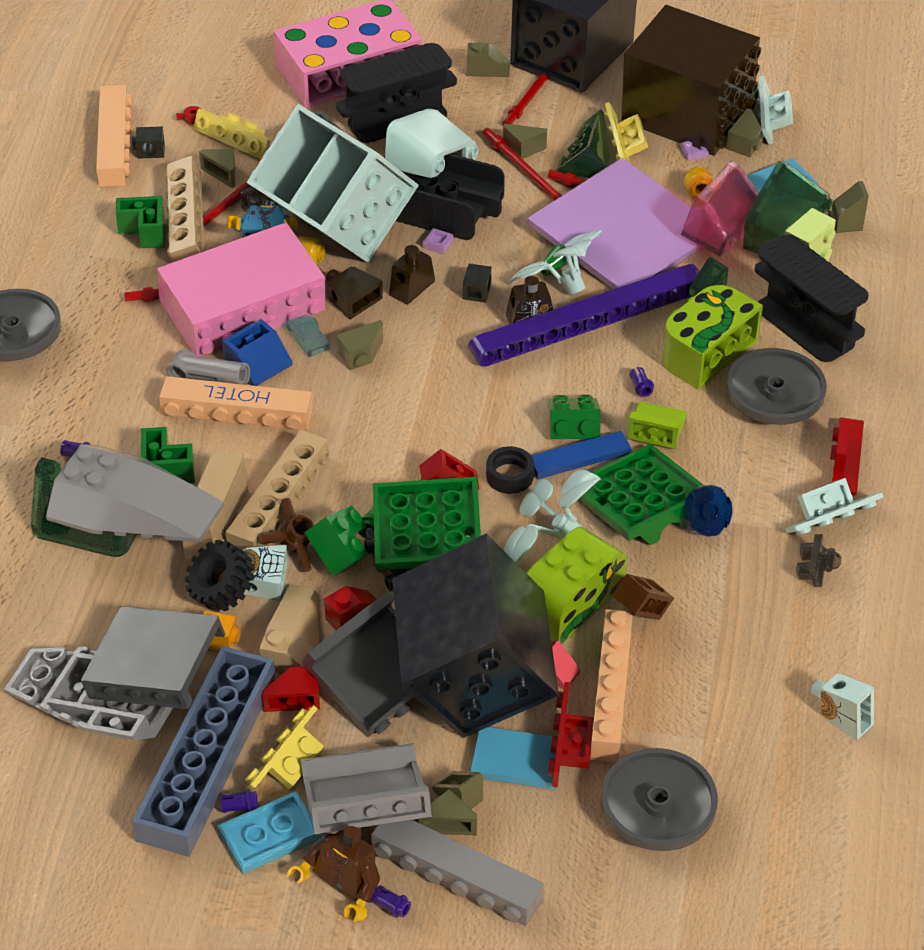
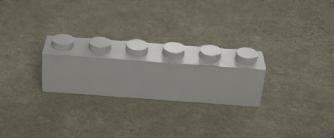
M414 820L381 824L371 834L372 847L380 858L390 859L400 864L405 870L414 871L426 877L431 883L441 884L451 889L460 897H467L476 901L484 909H492L504 915L511 922H518L527 926L543 901V882Z

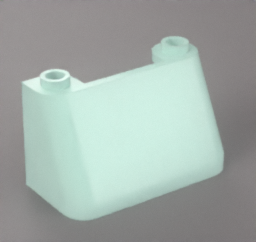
M425 109L396 119L389 124L387 129L385 159L403 172L433 178L444 170L445 155L454 154L476 160L478 155L476 142L438 110Z

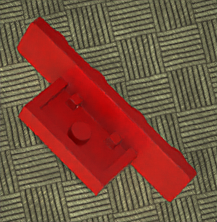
M840 417L838 427H834L832 442H836V445L831 446L830 460H834L832 482L846 478L851 495L856 496L864 421Z
M564 682L563 692L558 691L559 696H557L556 708H561V714L555 713L553 730L558 731V736H552L550 753H556L555 759H549L547 775L553 776L552 787H558L560 766L589 769L594 717L566 714L570 682Z

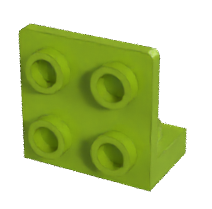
M639 402L636 412L631 411L629 416L627 439L676 449L687 412Z

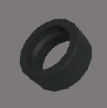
M514 446L501 447L494 450L488 456L486 462L487 482L493 489L501 493L515 494L526 490L534 479L535 465L533 457L524 449ZM513 464L522 467L525 471L516 476H506L497 472L496 469L502 465Z

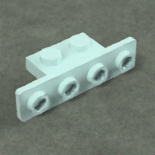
M762 75L759 76V85L757 87L760 97L757 99L760 109L758 118L762 128L761 137L762 139L766 138L768 145L773 144V130L785 128L793 124L792 99L789 91L770 96V89Z
M846 478L839 479L798 495L806 520L785 528L786 533L796 532L797 536L812 531L810 527L812 525L818 524L819 527L833 523L832 518L840 515V518H845L855 514L854 509L861 507L862 510L877 505L876 500L884 498L882 493H877L854 501Z

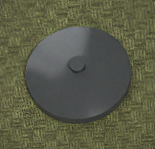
M1 290L0 361L26 359L47 349L56 340L61 330L60 312L55 302L45 294L34 290Z
M764 348L746 353L733 363L727 377L728 396L740 412L754 420L776 425L798 423L813 416L823 405L827 389L823 372L812 360L800 353L780 348Z
M663 748L643 749L622 757L607 772L601 791L602 811L607 823L614 832L635 846L654 851L677 850L698 841L712 826L718 804L717 789L708 771L693 758L678 751Z

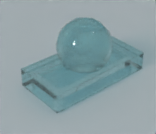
M307 314L287 322V329L308 357L330 349V343L319 330L318 320Z

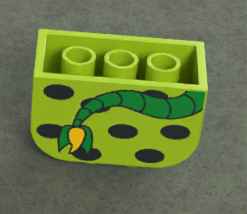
M714 285L703 289L696 296L689 298L682 307L675 309L667 319L663 352L665 368L676 377L699 390L758 341L763 305L729 286Z
M576 527L570 531L527 572L544 590L551 641L558 640L561 644L571 637L613 597L612 595L616 590L617 583L626 576V554L583 527Z

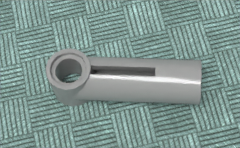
M187 349L179 350L166 368L169 377L243 385H247L250 378V367L247 363L196 356Z

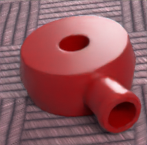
M189 106L183 113H176L177 120L184 119L188 124H194L197 111L201 108Z

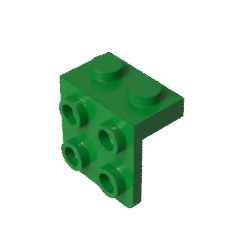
M581 394L578 395V398H568L567 395H554L553 398L548 399L550 439H593L600 437V406L597 399L593 398L592 395Z

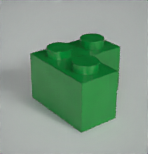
M162 196L116 198L115 214L118 234L139 233L141 248L164 247L165 215Z
M167 427L141 428V457L188 483H195V461L192 443L169 445Z
M353 506L326 516L305 532V535L333 577L347 571L367 556L362 542L355 536L365 529L366 526L362 521L360 513Z

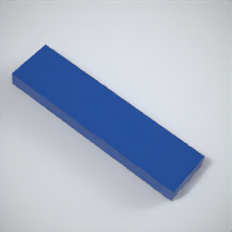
M619 431L531 455L535 465L534 473L537 479L625 456L631 453V446L623 432Z

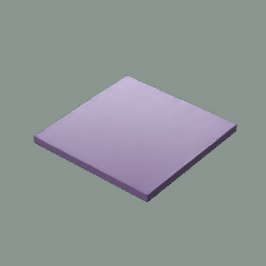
M624 158L619 159L527 218V224L555 246L559 244L565 245L578 235L601 230L600 237L596 236L591 240L585 257L577 256L580 265L612 289L667 272L721 234V229Z

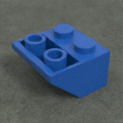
M262 319L222 340L224 360L247 363L250 367L248 383L252 386L263 383L293 365L277 332Z

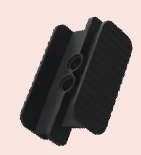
M425 43L424 45L347 66L340 72V76L345 82L346 99L338 101L336 109L343 118H349V128L358 140L365 143L386 138L388 126L392 121L425 109L438 110L447 117V110L442 105V90L457 84V77L451 70H448L452 66V59L439 44Z
M447 154L444 156V170L433 178L403 172L419 186L396 220L397 222L430 231L432 228L453 234L454 238L470 240L475 235V224L481 214L496 218L502 212L501 200L504 198L505 175L501 168L493 164Z
M793 235L780 236L759 249L758 256L762 261L755 265V273L769 283L767 296L758 301V303L763 305L762 316L822 362L834 361L855 347V342L864 337L865 328L857 323L855 318L857 307L868 300L869 294L867 290Z

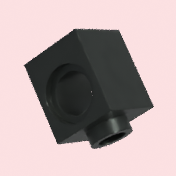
M163 126L136 127V136H132V148L137 150L138 159L164 158L165 140Z
M468 264L463 280L464 300L486 303L492 283L491 266Z

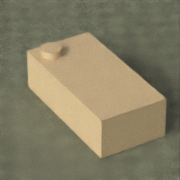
M214 449L197 487L223 501L224 506L200 542L183 541L185 559L191 560L193 556L198 557V550L201 547L207 549L206 544L209 542L215 544V540L223 542L226 540V531L233 523L247 492L243 454Z

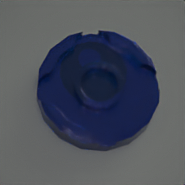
M701 485L693 489L687 496L683 508L684 519L688 528L695 534L705 537L717 536L730 524L733 514L732 502L721 487Z

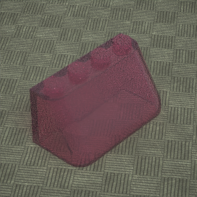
M730 161L697 196L691 206L681 233L685 238L719 257L726 250H732L736 240H741L746 229H750L756 217L760 218L766 209V206L763 205L765 200L740 165Z

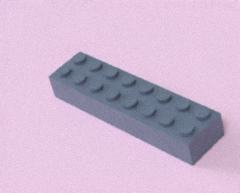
M225 646L221 647L132 820L136 842L190 857L264 705L263 690L276 680L274 659Z

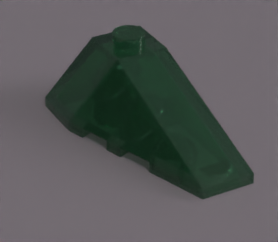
M600 109L583 123L575 136L577 139L567 148L570 153L567 157L564 155L560 159L556 171L565 174L567 172L573 173L577 177L591 178L608 167L610 154L605 116L602 109Z

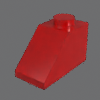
M442 449L419 465L421 480L477 477L475 469ZM477 477V485H478V490H479L480 488H479V482H478V477Z
M344 586L324 598L325 619L335 630H338L373 603L376 598L368 590Z
M305 666L290 667L263 690L264 712L297 711L302 708L308 710L313 705L320 709L319 682Z

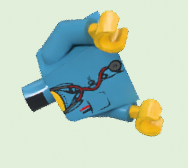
M269 200L264 201L262 206H251L248 213L242 217L227 216L226 229L241 232L242 238L286 222L294 233L299 231L298 218H290L288 215H284L283 207L276 206L274 202Z

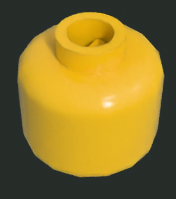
M695 167L685 175L684 185L688 195L693 199L703 200L714 192V179L706 168Z
M303 235L297 237L316 265L324 260L325 245L321 243L319 238Z

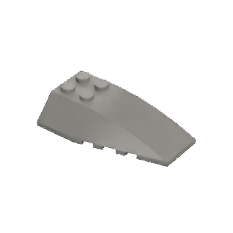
M81 444L54 480L46 518L48 521L93 534H102L103 531L114 532L116 536H126L127 533L141 534V538H152L153 535L164 536L165 540L200 542L223 508L224 502L145 458L99 445Z
M65 647L30 649L4 688L7 694L84 731L129 740L155 738L173 709L170 707L89 699L81 679L97 650H89L88 647H78L76 651H66Z

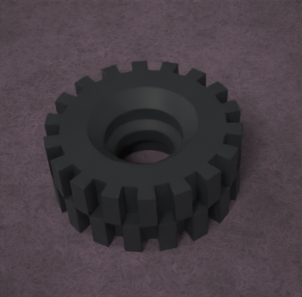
M215 540V544L212 542L206 544L207 549L201 547L198 550V557H192L191 561L194 563L192 566L187 567L186 571L190 574L185 576V582L188 583L185 587L190 593L191 598L211 610L220 612V609L223 611L229 610V605L233 608L237 606L238 599L243 601L246 597L243 593L245 590L250 591L252 587L249 585V581H254L255 575L251 571H254L255 567L251 563L253 561L246 552L229 541ZM225 571L224 577L217 583L220 575Z

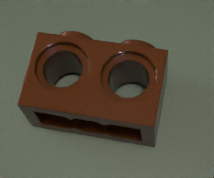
M626 574L625 577L619 580L616 590L612 595L632 614L658 620L661 619L674 600V597L654 580Z

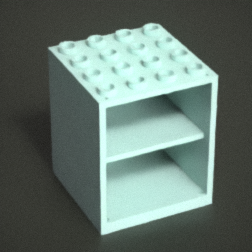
M299 104L290 113L289 118L277 133L276 138L269 149L265 151L263 158L256 169L252 171L247 181L249 185L367 263L419 186L379 153Z

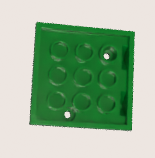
M649 444L591 472L600 477L601 480L595 483L578 499L626 540L630 541L640 536L652 545L660 540L663 529L670 523L677 522L681 528L690 526L687 519L689 509L695 503H706L712 500V491L652 444Z
M477 477L373 483L376 571L415 568L481 536Z

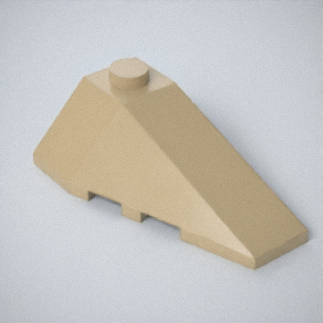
M290 584L266 629L260 646V656L274 659L275 672L284 673L290 667L304 666L302 662L307 653L320 644L316 588Z

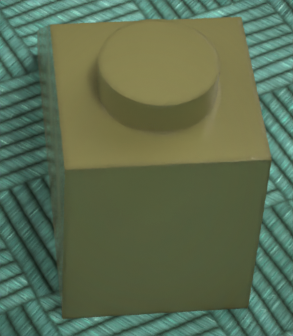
M468 43L467 76L509 77L510 61L490 43Z
M747 108L728 131L726 145L727 150L749 158L755 151L760 149L763 139L760 138L762 128L751 109Z
M858 181L833 201L832 211H829L828 216L836 220L834 227L836 233L863 231L869 197L863 181Z
M379 320L337 335L338 353L349 370L373 362L383 342V322Z

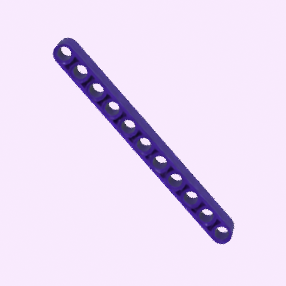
M688 264L477 335L470 340L468 348L481 366H490L695 296L707 287L708 280L694 264Z

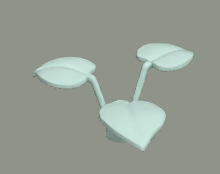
M595 230L578 235L565 244L566 248L553 254L554 258L566 256L569 268L562 271L563 276H560L547 261H541L519 270L512 277L510 285L515 280L534 275L542 270H549L557 278L559 284L564 283L568 295L582 291L586 287L580 275L577 256L585 257L591 240L596 236L600 237L602 231ZM571 256H573L574 267H573V263H572V260H571Z
M578 470L566 480L561 488L562 496L559 498V505L566 514H557L544 503L551 496L553 485L547 479L539 480L533 486L531 492L522 500L520 513L524 517H530L541 506L554 517L552 521L554 530L534 524H529L526 528L521 526L508 538L504 551L518 564L536 541L538 531L554 535L560 539L576 527H583L576 521L577 518L573 516L568 507L574 504L601 478L587 470Z

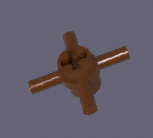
M285 498L281 500V505L287 522L280 532L259 534L258 542L259 544L280 542L281 545H287V551L296 552L301 571L308 572L312 570L306 551L310 541L305 532L313 527L314 524L304 515L296 516L291 499Z

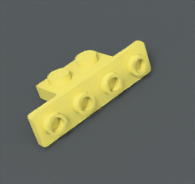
M610 102L605 103L607 112H604V115L609 123V132L614 138L612 144L616 152H618L615 156L617 161L624 158L630 163L629 156L648 148L641 119L636 114L619 122L616 112Z
M198 109L193 126L194 130L258 159L263 158L270 139L264 136L265 130L258 128L257 123L240 120V116L237 114L227 113V115L217 116L204 109Z
M313 705L306 711L302 708L291 720L294 723L293 727L290 730L286 728L276 739L279 743L275 749L270 748L260 759L263 763L259 770L254 768L244 779L247 785L241 792L245 793L247 789H250V791L255 789L268 772L287 789L294 786L302 775L301 760L315 758L324 747L303 728L317 711V707Z

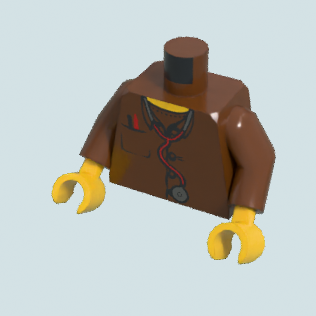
M348 826L344 830L338 831L335 834L329 833L317 840L303 857L305 861L289 869L288 877L293 876L299 870L301 877L296 884L305 882L310 877V867H314L313 872L354 901H357L356 904L347 905L343 914L345 918H350L356 911L353 922H360L367 917L365 904L366 902L370 903L380 882V875L375 864L374 848L360 839L361 831L359 828Z

